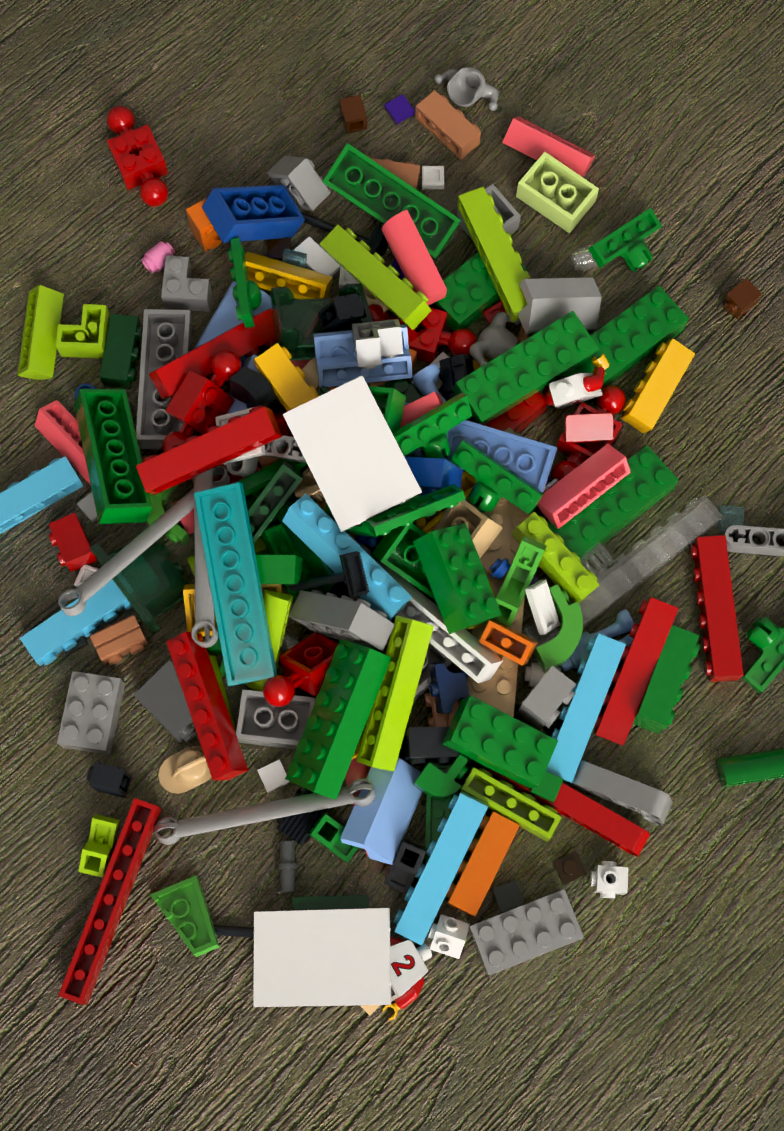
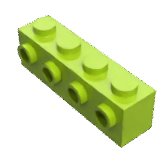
M534 512L512 532V537L519 544L523 537L526 536L547 546L539 567L555 585L558 584L561 590L564 589L572 604L575 602L580 603L600 585L594 573L584 568L577 554L567 549L564 540L549 529L547 521L542 516H538Z
M473 767L461 791L488 803V809L519 824L521 828L548 842L551 839L562 818L557 814V810L548 805L543 807L535 802L536 799L525 792L520 794L513 790L514 786L504 780L499 782L492 778V774L485 769Z

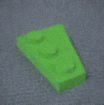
M196 875L150 894L193 955L198 957L220 947L203 889Z

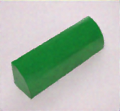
M256 555L261 584H297L299 582L303 558L297 555Z
M784 748L716 758L722 788L784 778Z

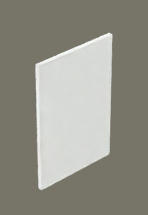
M363 376L344 383L342 386L283 414L341 532L422 493Z
M390 908L254 912L253 1007L391 1005Z

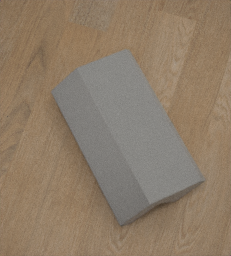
M593 277L524 279L519 284L528 303L518 313L526 334H536L571 311L575 312L587 331H595L597 329L602 296Z

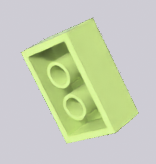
M544 152L519 181L516 197L570 233L596 202L599 188Z

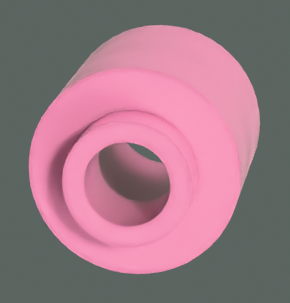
M160 241L144 254L141 261L145 268L153 274L165 267L166 255L174 256L175 250L168 242Z

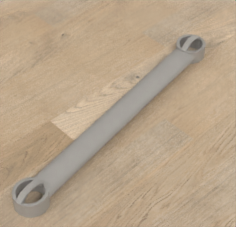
M219 465L213 468V477L223 475L222 479L213 482V488L229 485L230 477L225 467ZM194 488L80 586L63 592L59 597L58 604L64 614L67 616L80 614L85 609L88 599L194 509ZM79 598L74 606L65 607L71 599Z
M213 469L194 477V493L213 488ZM194 498L195 625L192 628L191 635L195 643L201 647L208 648L216 643L219 634L215 627L214 605ZM202 627H204L205 642L197 640V633ZM209 627H211V628H212V631H213V634H212L211 639H210V629H209Z
M361 778L352 782L350 786L341 787L336 800L317 793H311L180 820L165 817L157 822L154 832L162 844L171 845L181 837L353 803L357 806H367L374 801L376 793L372 783L365 778ZM357 790H370L369 794L363 798L354 797ZM164 828L175 829L171 835L161 836Z

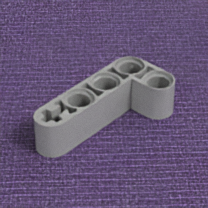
M283 436L267 443L265 448L266 455L262 456L307 463L295 438L290 436ZM259 456L226 464L227 470L231 474L245 478L256 472Z
M732 525L723 534L726 536L728 552L784 556V546H780L776 542L777 538L784 541V529ZM752 537H758L762 544L754 543Z
M582 760L579 763L572 783H570L582 791L641 813L644 819L663 826L672 805V800L667 793Z

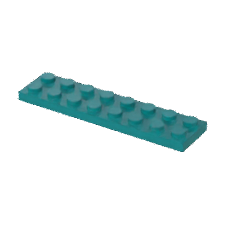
M238 482L195 492L194 498L228 686H234L275 677L277 671L243 483Z

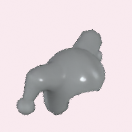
M468 66L460 70L449 69L441 75H435L434 80L437 84H441L444 80L449 81L447 91L451 100L457 105L469 107L480 98H484L490 101L488 108L491 111L497 109L499 90L486 83L484 75L477 68Z
M505 312L497 313L490 326L481 332L478 341L470 346L469 353L480 364V367L488 363L484 358L492 361L513 348L519 340L506 329V323L511 321ZM519 319V320H517V321H514L513 323L516 324V325H518V324H520L521 322H520V319Z

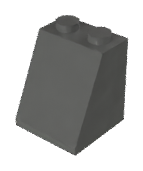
M169 660L133 695L182 744L184 741L186 743L189 742L197 732L195 731L196 729L174 664Z

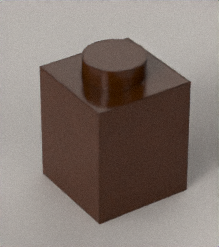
M361 95L347 96L344 99H340V115L346 134L366 130L367 115Z
M746 278L726 294L722 304L728 314L739 319L758 303L762 293Z

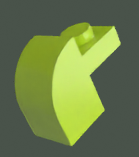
M98 814L93 816L89 840L82 849L79 872L104 877L118 838H116L119 825L118 819Z

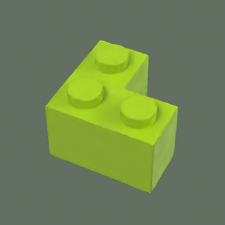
M83 304L81 325L58 324L56 347L61 357L103 358L110 322V313L106 305Z

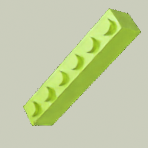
M483 186L459 195L457 207L511 322L519 320L518 313L528 304L519 284L524 279H530V276L526 270H523L520 254L518 251H514L512 247L511 235L509 232H505L501 214L499 212L496 213L494 200L490 193L487 194Z
M337 225L319 245L411 330H414L432 311L427 305L429 299L421 291L415 293L412 290L414 286L406 278L400 280L398 278L400 274L391 265L386 267L384 259L375 252L372 255L369 252L371 248L363 240L357 242L355 240L357 236L348 227L344 230L341 226Z
M400 616L395 618V625L392 629L386 655L392 658L369 714L356 760L370 767L393 772L398 760L434 628L433 625Z

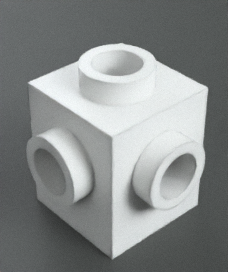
M601 861V865L595 866V870L590 872V886H594V892L600 893L601 898H615V894H627L628 867H617V862ZM606 876L611 879V883L606 881Z
M441 914L438 924L432 923L428 938L433 939L430 950L459 959L470 924Z

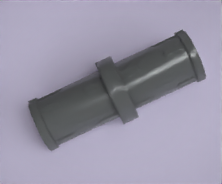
M280 841V864L277 865V870L280 871V893H295V870H297V864H295V841Z

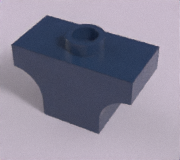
M441 662L430 663L431 682H429L430 695L434 697L436 712L441 714L452 713L454 703L460 698L469 696L466 673L464 671L450 672L445 664Z

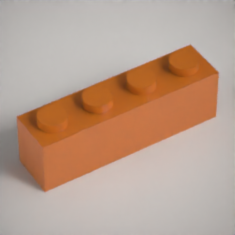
M494 811L490 817L485 815L479 827L483 832L479 839L474 837L468 849L472 854L468 862L462 861L457 871V874L461 875L457 885L451 884L446 894V897L450 898L447 903L448 905L473 918L476 917L520 827L519 824Z

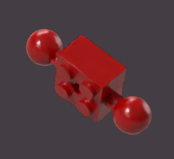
M115 106L108 112L106 120L109 129L119 136L107 140V143L127 190L141 185L140 197L142 201L151 207L161 206L168 198L167 185L161 179H158L168 174L162 153L148 124L132 130L135 125V117L132 111L125 106Z
M371 304L365 307L360 321L361 323L399 318L389 316L388 311L384 313L380 305ZM431 308L432 311L414 330L407 326L409 349L417 351L418 360L429 363L435 360L440 344L448 346L454 356L460 354L471 356L469 353L470 346L477 342L474 333L468 329H458L453 333L444 331L447 323V312ZM399 319L400 325L405 324Z
M228 350L218 352L211 362L213 376L210 380L189 370L165 410L183 423V426L179 432H172L164 438L162 442L163 453L167 447L184 444L185 440L191 437L194 432L200 435L206 434L207 429L216 426L215 417L228 413L235 399L220 388L224 381H229V378L242 368L241 360L237 354Z
M605 386L601 389L602 396L596 397L597 410L581 402L574 415L617 414L625 406V394L617 386ZM613 419V441L566 443L564 430L559 438L557 450L569 456L567 461H561L554 466L551 478H557L560 481L607 443L612 446L623 424Z
M315 632L281 654L279 658L284 676L276 675L265 682L263 687L265 700L275 707L285 706L292 701L295 688L297 687L317 697L339 641L336 643Z

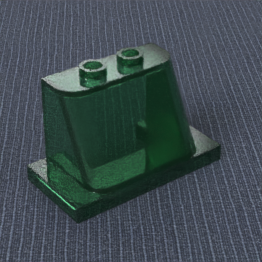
M157 542L153 543L112 579L152 634L160 630L155 618L184 598L183 589L188 584L182 576L185 574L178 562L173 564L168 558L171 556V553L164 544L159 546ZM96 543L90 547V550L101 566H103L125 546L106 554L101 546Z

